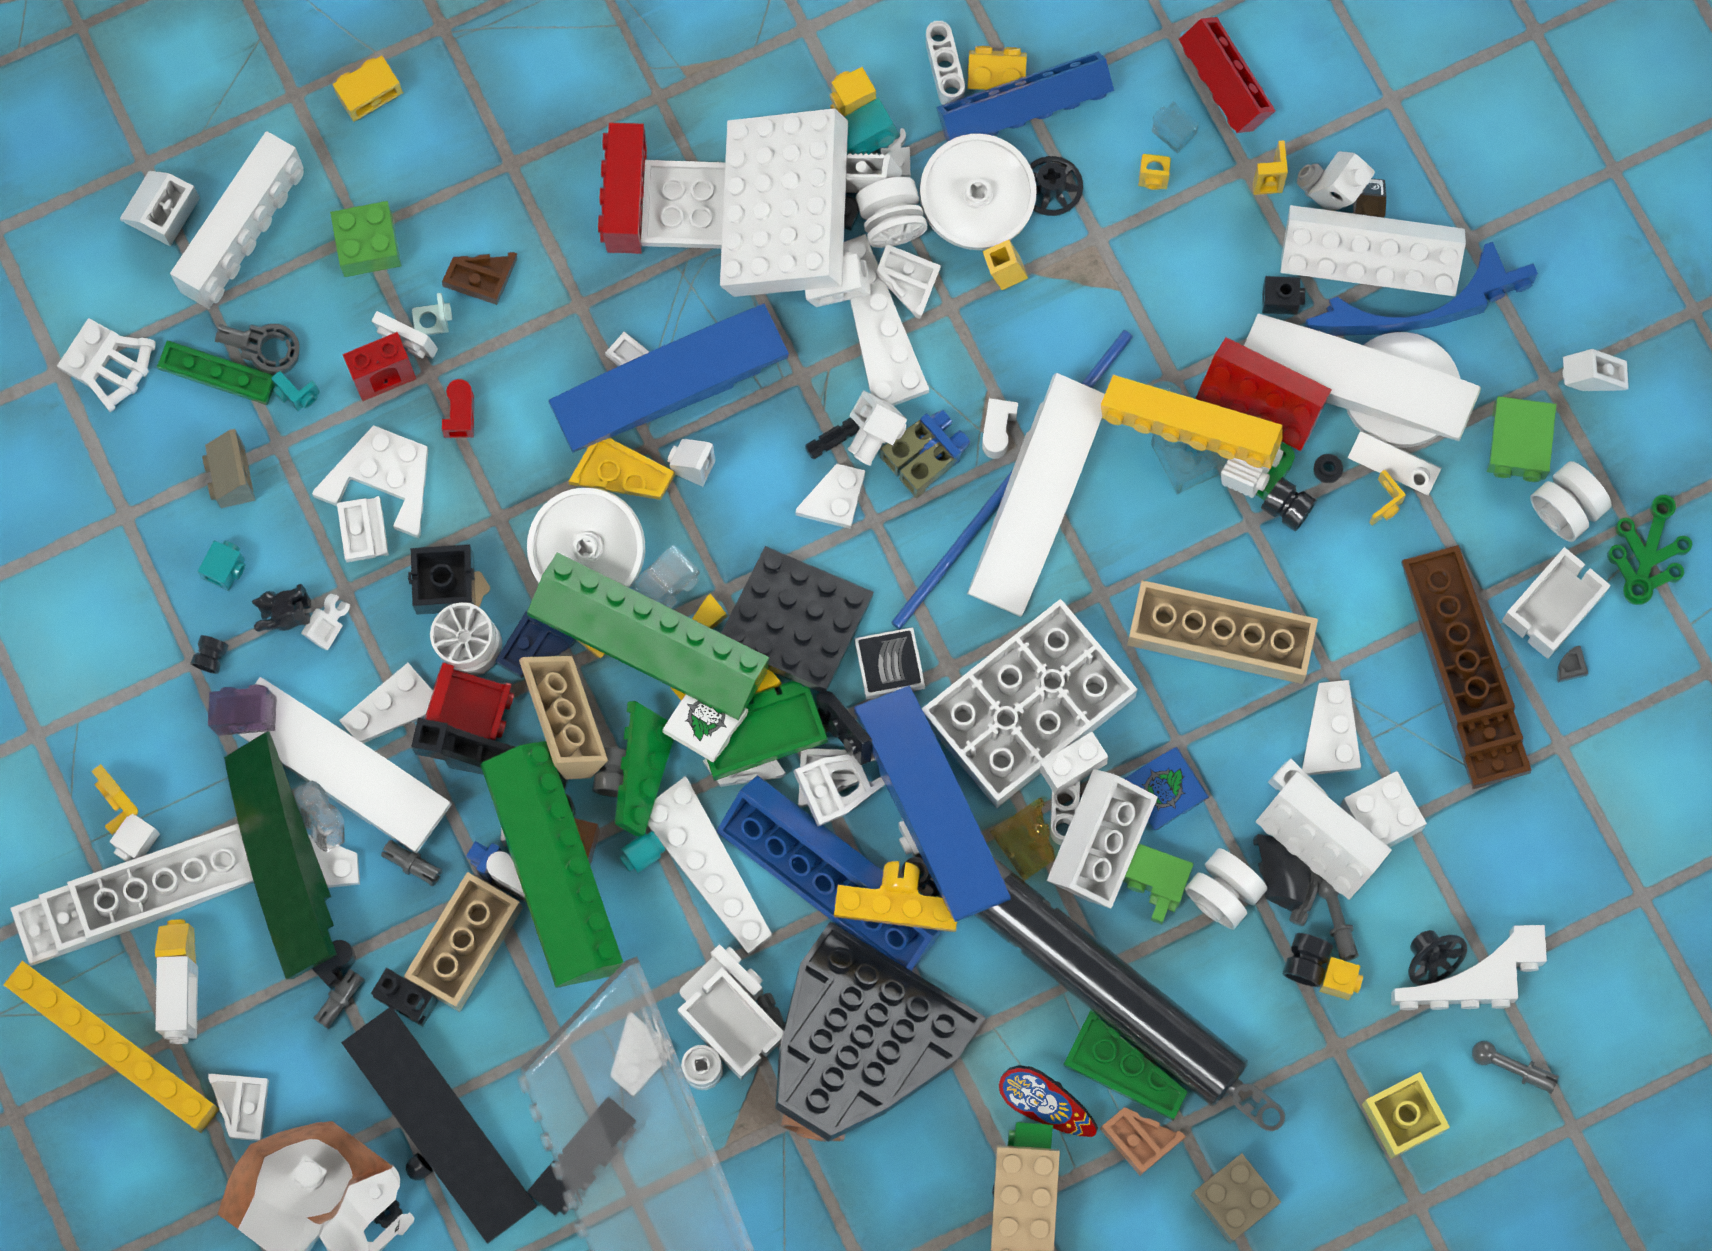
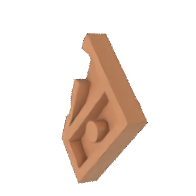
M1125 1107L1100 1128L1139 1176L1186 1137L1179 1131L1173 1132L1160 1126V1123L1150 1118H1142L1137 1112Z

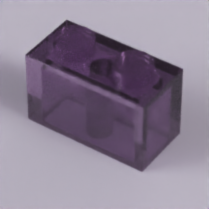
M258 684L250 685L247 689L224 687L220 691L209 692L208 726L218 736L275 731L277 697L266 686Z

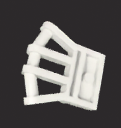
M88 318L57 367L62 372L90 387L108 411L112 412L116 409V404L130 394H135L140 379L146 377L149 373L151 351L155 350L156 342L148 338L137 339L119 336L114 331ZM118 346L140 349L138 360L134 362L115 350ZM110 358L132 370L127 379L104 368ZM100 375L120 388L107 396L96 383V379Z

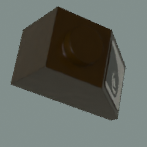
M1371 178L1354 202L1353 214L1385 218L1387 197L1385 180Z

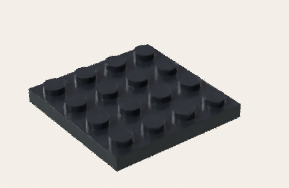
M765 546L721 634L768 656L767 670L826 694L873 598L874 592Z

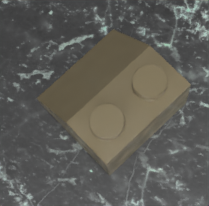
M236 429L228 430L205 445L207 455L202 456L206 473L211 472L212 482L208 483L211 500H216L220 508L256 501L245 446Z

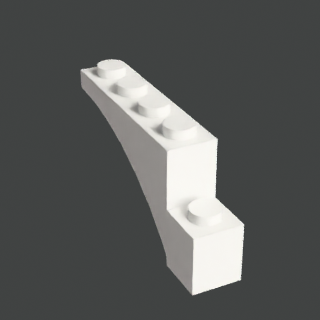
M1545 925L1513 926L1509 931L1510 937L1495 952L1477 965L1456 976L1436 983L1417 987L1396 988L1391 993V1004L1400 1005V1010H1416L1418 1005H1430V1009L1443 1010L1448 1009L1449 1004H1461V1009L1480 1008L1479 1004H1491L1492 1008L1495 1009L1509 1008L1510 1003H1514L1518 999L1516 967H1520V971L1532 972L1538 971V966H1543L1547 962Z

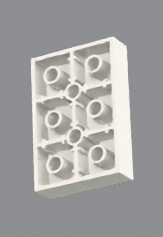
M835 108L727 121L720 286L733 297L842 286L848 120Z
M1060 599L924 706L922 711L933 733L993 805L998 808L1041 774L1039 771L1041 762L1096 730L1135 699L1138 689Z

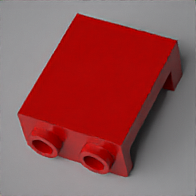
M442 663L425 719L448 723L450 726L495 741L496 737L501 738L506 725V721L501 720L504 709L510 710L514 698V693L510 692L512 684L507 682L500 684L454 670L453 665Z

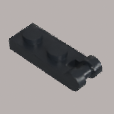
M827 691L826 694L818 693L817 706L819 708L817 711L822 724L828 725L831 734L834 737H838L850 756L853 755L860 765L871 762V737L832 692Z

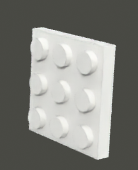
M645 160L641 245L722 249L725 162Z

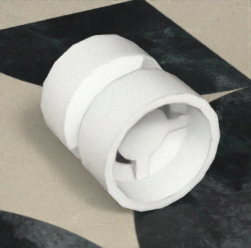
M697 1045L690 1048L684 1054L681 1069L687 1083L691 1087L698 1090H708L720 1082L723 1075V1066L718 1053L713 1048L706 1045Z

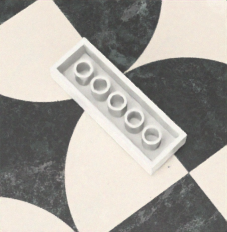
M268 131L264 133L170 272L180 293L207 309H210L213 303L220 301L225 291V285L229 279L232 280L237 276L241 267V261L245 255L249 256L256 246V239L261 232H265L272 222V215L277 208L283 207L288 198L287 193L292 185H297L302 179L304 167L294 146Z
M1290 205L1280 273L1456 297L1466 245L1465 229Z

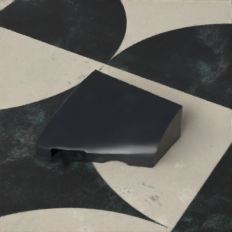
M1257 834L1253 839L1254 846H1259L1262 861L1258 863L1264 883L1267 886V891L1264 893L1265 898L1292 912L1305 901L1311 869L1299 857L1291 854L1274 837Z

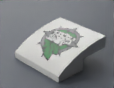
M685 695L665 725L663 733L714 762L728 745L733 732L747 716L748 709H745L738 721Z

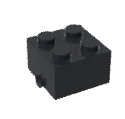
M470 544L410 548L411 572H408L409 584H412V606L417 615L436 614L449 605L456 603L476 605L474 553Z

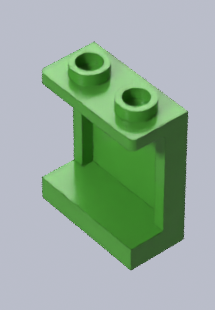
M1497 396L1493 405V431L1490 458L1486 472L1493 473L1498 478H1510L1511 475L1520 476L1528 482H1539L1541 479H1546L1550 472L1557 404Z

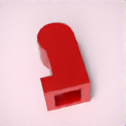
M456 379L450 382L446 389L450 403V419H442V432L445 438H474V394L467 381Z

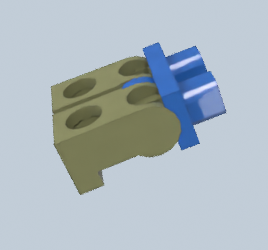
M944 410L933 414L931 417L926 413L919 421L908 427L902 437L896 439L893 445L887 443L880 448V458L896 476L900 475L899 480L916 499L935 480L960 462L961 454L970 444L969 438L961 430L950 438L943 432L952 425V420Z

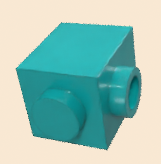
M214 540L198 569V573L202 579L229 591L234 580H238L245 570V559L241 552H239L240 548L228 541H224L221 544Z

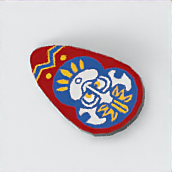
M1018 1065L1010 1067L1002 1074L998 1084L1000 1094L1004 1101L1015 1111L1041 1124L1053 1125V1129L1067 1134L1084 1137L1096 1135L1098 1126L1093 1117L1072 1094L1063 1088L1060 1082L1053 1080L1044 1072L1031 1066Z

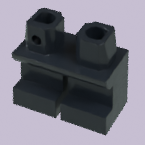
M387 967L370 993L375 1000L387 1007L392 1006L396 1012L398 1011L399 1014L422 1027L438 1003L437 998L433 994Z

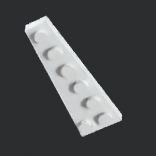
M866 234L843 242V253L852 252L858 254L860 261L865 260L867 262L871 295L851 299L850 303L870 394L895 406L929 393V387L887 285L876 275L878 264Z
M686 777L682 778L655 799L647 826L656 834L667 852L749 955L768 941L772 934Z

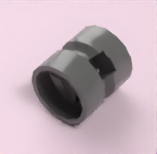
M605 747L604 750L608 761L600 768V772L594 775L592 791L603 796L617 798L619 785H623L624 773L621 769L622 757H626V750Z

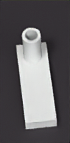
M1362 430L1348 456L1349 459L1379 473L1386 470L1392 479L1426 495H1429L1441 471V467Z

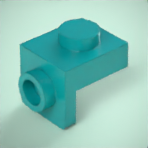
M281 371L271 378L275 385L273 389L275 395L283 403L288 400L297 411L303 407H310L317 400V395L320 393L313 381H310L298 391Z

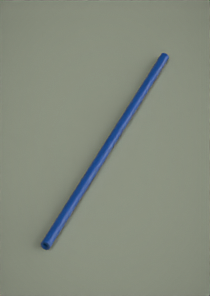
M1122 331L1081 384L1090 388L1094 387L1133 338L1129 332ZM1012 471L892 620V625L900 630L1000 505Z

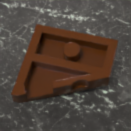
M508 252V256L490 257V254L478 255L476 257H453L442 280V286L497 305L517 261V253Z

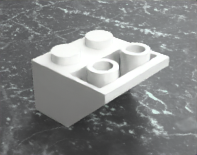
M149 171L120 217V221L171 246L200 197L193 185L169 173Z

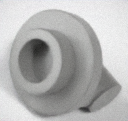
M1308 164L1298 173L1297 185L1305 191L1306 196L1309 198L1311 197L1308 193L1325 171L1319 164Z

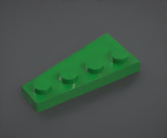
M629 701L627 703V712L630 713L629 727H625L624 740H627L626 757H622L621 769L623 770L624 777L623 785H619L615 825L634 836H644L674 739L663 733L668 720L637 701Z
M1090 1010L1063 1066L1174 1121L1187 1091Z

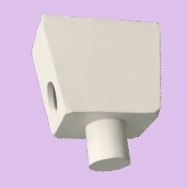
M1339 151L1308 195L1324 210L1335 211L1356 201L1375 174V171L1357 154Z

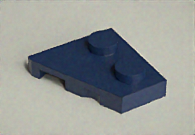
M526 611L495 662L523 678L525 676L519 662L522 657L558 656L576 643V639L528 616Z

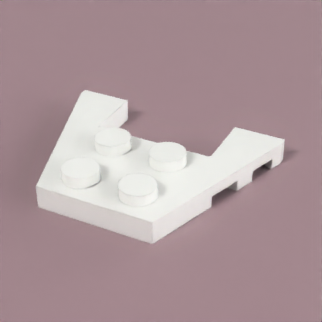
M373 425L314 489L312 495L314 498L337 506V503H340L349 481L354 480L405 500L393 527L398 531L419 538L421 535V516L423 514L428 447Z

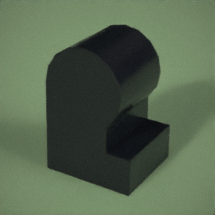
M344 940L332 942L337 955L312 968L331 990L340 983V980L335 975L341 970L350 968L355 962V951Z

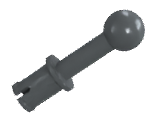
M1322 878L1321 884L1318 883L1317 885L1319 888L1317 892L1321 898L1326 900L1334 928L1329 932L1330 936L1334 937L1340 960H1353L1359 956L1352 935L1353 925H1346L1338 899L1340 893Z
M1480 1041L1472 1049V1057L1476 1063L1480 1065L1492 1063L1523 1077L1522 1084L1524 1085L1527 1082L1552 1094L1553 1088L1558 1082V1075L1534 1066L1535 1062L1533 1061L1527 1066L1496 1052L1494 1045L1488 1041Z

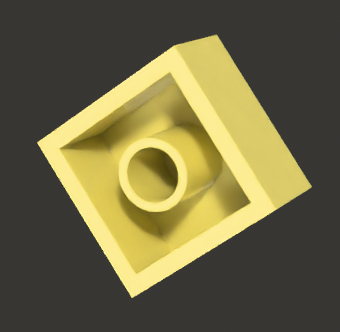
M1421 1072L1366 1099L1362 1103L1390 1159L1444 1133L1450 1128Z

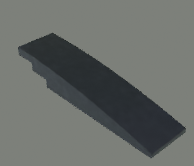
M392 1006L341 1042L487 1244L537 1208L535 1202Z

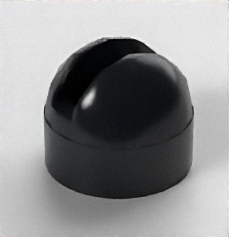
M416 1153L406 1163L407 1175L412 1180H422L433 1172L432 1167L419 1153Z

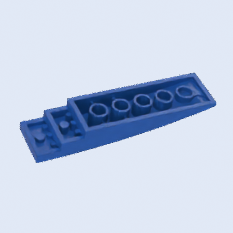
M761 304L633 359L549 399L548 402L572 453L729 390L733 388L734 383L761 373L762 368L787 359L789 353L765 304Z
M910 685L855 706L854 713L860 725L872 739V754L879 766V774L954 922L1011 900L973 813Z

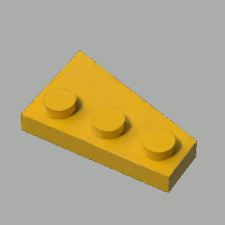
M608 438L587 448L568 482L569 485L597 488L610 492L661 500L673 480L675 472Z

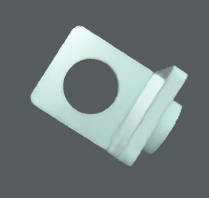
M437 293V305L412 309L415 330L425 335L449 332L447 321L452 320L450 303L444 302L441 293ZM425 313H432L436 316V324L431 328H424L420 324V318Z

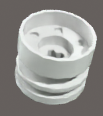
M893 177L880 180L863 188L856 195L860 215L867 220L864 223V228L868 233L869 245L872 247L885 248L887 244L891 246L901 245L916 239L927 230L923 209L916 205L919 202V196L915 182L910 177Z

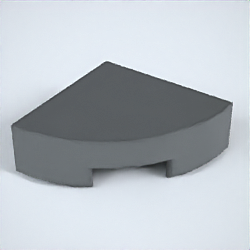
M1576 646L1569 650L1560 661L1557 669L1558 683L1588 675L1581 646Z

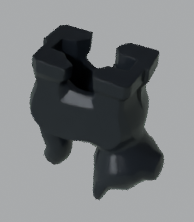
M298 584L295 589L282 591L277 594L274 591H266L259 598L252 601V604L258 607L263 619L254 624V629L257 632L276 629L285 631L298 625L310 623V614H304L303 609L311 608V599L302 584Z

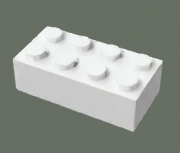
M1093 769L1047 881L1089 902L1111 909L1158 797L1117 775Z
M1298 772L1295 773L1255 821L1267 834L1273 836L1291 854L1299 857L1314 873L1320 875L1338 893L1343 894L1349 900L1392 851V849Z

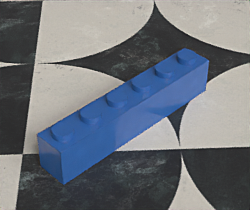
M1098 51L938 106L936 109L944 137L948 142L956 137L968 134L995 136L1002 129L1022 127L1028 120L1048 118L1053 115L1054 111L1074 109L1080 105V102L1089 99H1103L1107 96V93L1114 91L1107 60Z

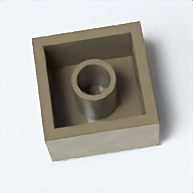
M1242 1153L1191 1194L1229 1244L1281 1203Z

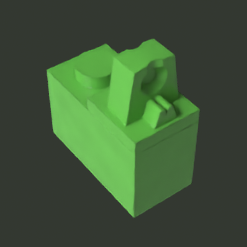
M1138 843L1123 882L1128 884L1127 888L1135 892L1144 893L1145 890L1151 892L1149 903L1156 905L1151 921L1162 925L1167 910L1175 912L1176 908H1178L1194 863Z

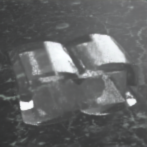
M672 545L631 584L633 590L672 608L678 600L675 597L683 590L688 592L698 583L699 579L697 576L700 572L675 545Z
M312 780L295 789V802L305 827L311 830V837L314 843L324 852H328L345 842L343 816L335 806L328 803V796L323 787Z

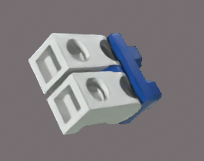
M475 841L466 857L471 860L470 864L476 867L483 880L490 884L494 880L499 887L526 902L512 858L494 843L487 848Z

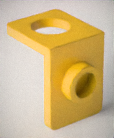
M1143 154L1138 186L1151 190H1167L1171 158ZM1152 162H1157L1162 165L1163 171L1146 169V167Z
M1386 470L1380 473L1378 481L1391 495L1393 500L1372 515L1369 521L1372 526L1383 517L1387 521L1397 514L1400 510L1398 506L1403 503L1406 496Z

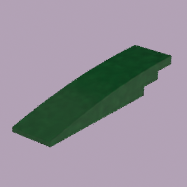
M264 732L225 756L224 760L252 878L286 980L295 979L337 955L328 932V929L334 926L325 900L331 898V894L270 732Z

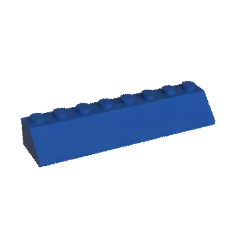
M758 775L739 791L716 830L718 834L842 929L910 971H913L942 932L941 930L834 917L838 885L879 889L882 885L883 871L825 826H817L812 816Z

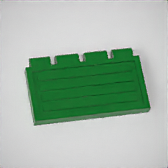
M792 680L779 685L782 692L781 695L777 696L774 687L755 693L752 698L754 704L747 706V716L731 735L728 745L714 762L707 759L713 780L716 781L828 743L809 687H802V684Z

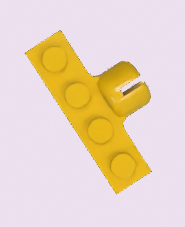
M900 861L887 862L884 865L882 885L879 889L838 885L834 917L956 932L957 922H954L943 898L923 896L918 893L920 870L918 866L912 863H905L904 878H898Z

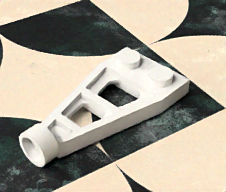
M849 754L821 758L794 770L795 777L817 826L845 816L885 785L881 777L869 782L862 765L858 763L853 755L850 756ZM872 754V755H871V761H874L875 758H874V756H873V754ZM850 769L855 772L859 786L848 796L842 797L838 794L831 774L834 771Z

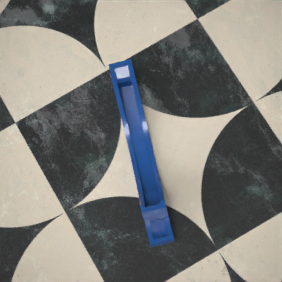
M1490 242L1484 245L1477 271L1469 284L1459 295L1438 309L1411 317H1384L1359 310L1339 297L1329 299L1331 306L1326 308V313L1307 319L1304 327L1332 336L1383 335L1435 327L1484 313L1488 304L1487 299L1489 302H1494L1503 298L1507 292L1513 290L1522 292L1532 287V283H1534L1538 273L1534 263L1506 273L1494 243Z

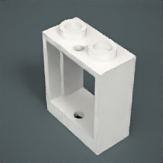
M188 956L157 957L156 1031L164 1039L170 1040L171 1044H187L188 1039H197L198 966Z

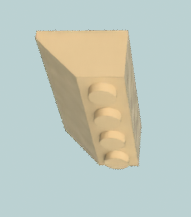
M573 656L522 657L519 662L554 766L565 779L592 778L608 759Z

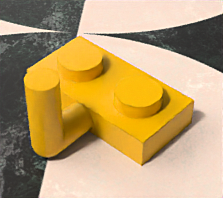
M100 764L91 771L99 780L94 785L115 811L120 808L123 810L105 825L106 829L113 835L127 816L129 817L131 814L137 816L138 809Z

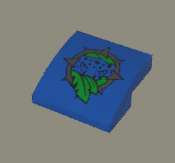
M1178 747L1162 754L1124 778L1158 797L1148 819L1154 830H1159L1181 814H1186L1209 798Z

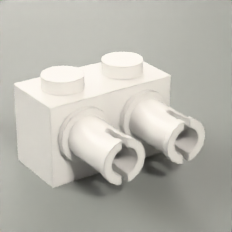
M863 390L849 415L860 426V429L850 447H848V451L855 454L854 457L859 461L871 466L882 443L886 444L887 442L893 445L896 439L902 437L906 430L905 423L907 419L893 405Z

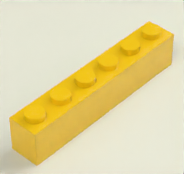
M1116 375L1112 376L1101 402L1102 418L1113 425L1123 424L1133 427L1136 431L1143 434L1153 433L1160 435L1169 442H1183L1196 450H1209L1218 453L1226 459L1236 458L1246 461L1249 465L1256 468L1263 466L1271 469L1283 439L1281 424Z

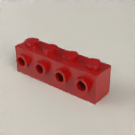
M1217 17L1201 18L1178 39L1183 46L1185 55L1198 70V76L1206 83L1213 94L1214 102L1221 107L1227 117L1229 126L1236 133L1254 131L1276 111Z

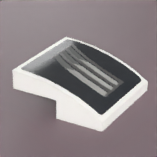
M913 627L854 638L866 700L881 697L909 685L912 691L925 689Z

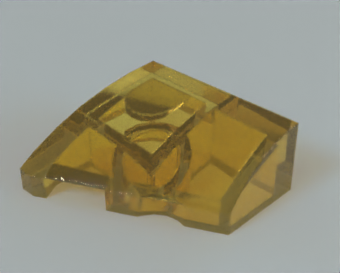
M1041 797L990 831L1023 881L1055 860L1054 849L1049 842V825L1044 824L1041 810L1044 806V801Z

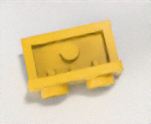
M975 46V50H969L967 89L988 90L1025 77L1027 53L1021 52V48L1005 47L1003 52L992 51L990 46Z

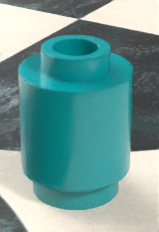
M651 831L647 835L645 833L644 836H638L621 848L623 855L619 858L629 872L634 869L639 873L660 859V854L666 851L656 834Z

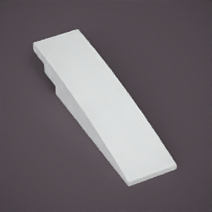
M1257 314L1244 344L1245 347L1332 389L1326 401L1328 404L1460 441L1481 391V387L1426 366L1262 314Z
M1059 373L1053 375L1045 399L1038 407L1030 431L1025 435L970 584L968 595L1019 617L1023 615L1102 418L1101 402L1104 398V393Z
M261 677L225 724L226 727L248 742L264 732H270L283 766L416 854L452 805L450 801Z
M235 824L69 881L66 886L40 894L39 898L11 907L10 909L30 966L175 914L254 881L239 825Z

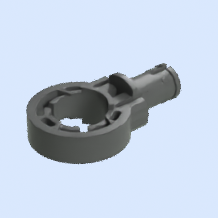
M220 324L218 327L219 332L216 333L215 342L240 348L242 351L241 358L252 361L259 371L275 375L279 371L285 374L298 361V339L293 331L286 326L280 324H268L262 327L250 325L249 330H245V332L224 326L223 324ZM286 335L294 346L291 347L290 341L286 340L288 352L283 359L279 360L280 367H276V361H269L262 355L261 347L269 339L278 338L284 341Z

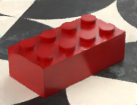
M609 123L608 133H603L602 140L605 160L601 161L603 188H600L599 203L602 205V215L598 216L600 243H605L607 253L642 254L641 234L645 160H647V140L644 124Z
M1225 337L1211 361L1195 399L1281 424L1283 436L1281 442L1301 451L1309 439L1332 389Z

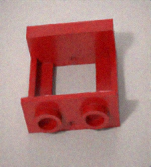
M398 332L342 354L362 402L416 380L415 373Z

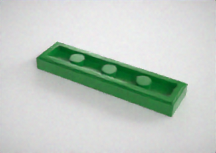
M168 340L156 366L158 370L264 405H268L275 387L271 379L274 375Z

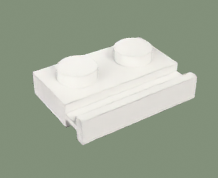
M376 496L372 499L364 498L337 503L346 562L376 558V556L381 555L388 556L389 552L380 497Z

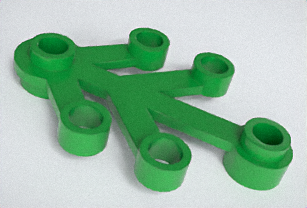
M1659 495L1651 503L1650 512L1653 515V520L1645 547L1635 531L1633 520L1622 518L1615 527L1616 533L1626 539L1639 562L1637 574L1626 559L1627 551L1623 546H1612L1607 553V558L1609 562L1617 565L1626 581L1623 586V595L1628 602L1634 605L1647 603L1651 599L1654 589L1668 582L1676 583L1684 575L1682 565L1671 563L1664 572L1648 578L1651 567L1677 554L1686 555L1692 548V541L1689 537L1679 536L1674 543L1657 550L1665 520L1671 518L1676 510L1674 499L1668 495ZM1657 506H1665L1667 513H1659ZM1620 524H1628L1630 531H1622ZM1679 541L1685 542L1687 549H1680L1677 543ZM1612 551H1620L1622 558H1614ZM1672 568L1677 569L1679 576H1671L1669 570ZM1633 587H1640L1643 592L1642 595H1635Z

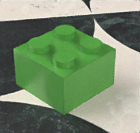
M388 201L330 212L339 264L344 277L402 266L393 216Z

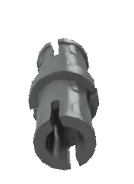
M393 840L388 841L383 848L384 851L381 853V857L403 868V872L407 875L413 874L431 886H434L441 876L439 875L442 874V869L422 859L421 854L418 852L417 854L410 852Z
M349 968L334 991L330 990L328 993L330 997L313 1019L325 1028L330 1029V1026L343 1008L349 1007L351 1004L349 1000L365 979Z

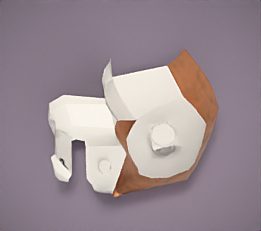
M333 1121L316 1122L285 1130L250 1144L232 1171L217 1214L266 1251H311L319 1237L328 1251H382L397 1234L403 1235L414 1223V1217L410 1212L408 1214H401L373 1242H367L364 1234L366 1227L396 1200L397 1190L400 1187L399 1173L394 1166Z

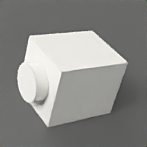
M131 814L129 817H126L109 842L116 848L113 853L127 862L131 859L145 856L160 833L153 826L136 815Z

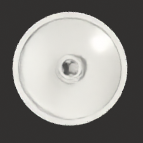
M987 134L963 135L943 144L927 162L920 182L921 208L932 229L947 242L964 249L986 250L1008 239L1012 240L1026 226L1036 201L1035 177L1026 158L1007 141Z
M1393 332L1378 336L1364 344V346L1460 379L1457 367L1449 354L1436 342L1422 335L1409 332ZM1346 409L1352 422L1360 431L1362 430L1399 448L1419 446L1439 436Z
M597 488L571 489L550 499L536 514L527 539L528 560L538 583L557 552L629 588L638 578L645 558L644 532L634 511L618 496Z

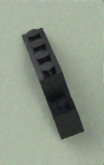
M418 718L411 748L415 755L445 760L447 766L451 769L484 775L481 768L482 762L511 750L515 746L463 731L448 725V723ZM558 771L564 791H566L569 779H565Z

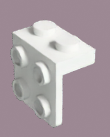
M719 944L711 952L712 958L680 989V995L685 1001L697 991L700 992L703 998L706 994L702 991V986L723 967L744 991L756 1001L763 994V988L760 985L763 980L751 968L746 971L739 964L742 959L732 948L728 947L725 950Z

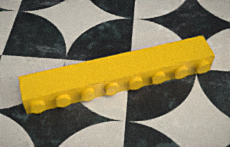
M21 961L3 984L199 1133L203 1132L219 1111L216 1105L24 961Z

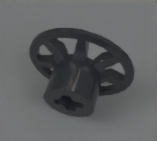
M1046 156L1033 161L1030 164L1032 170L1038 165L1046 163L1039 169L1038 173L1033 172L1037 182L1036 195L1040 193L1044 195L1041 208L1035 205L1033 211L1046 216H1057L1069 212L1079 202L1083 192V180L1079 170L1070 161L1057 156ZM1057 163L1063 164V165H1065L1067 168L1064 169L1061 165H1059V164H1057ZM1071 171L1077 178L1078 186L1066 182V177ZM1063 191L1077 192L1073 201L1067 205L1062 194ZM1051 197H1055L1057 202L1063 207L1057 210H1046Z
M1432 930L1424 931L1417 935L1410 945V950L1415 955L1408 969L1410 980L1414 984L1422 986L1439 982L1451 975L1461 965L1466 956L1467 944L1465 940L1458 935L1439 937ZM1456 943L1461 945V948L1453 949ZM1458 957L1453 965L1447 961V958L1456 959ZM1421 965V967L1415 973L1416 966ZM1439 966L1446 970V972H1444L1440 976H1438L1437 967ZM1427 971H1429L1428 979L1420 980V978L1424 977L1427 974Z

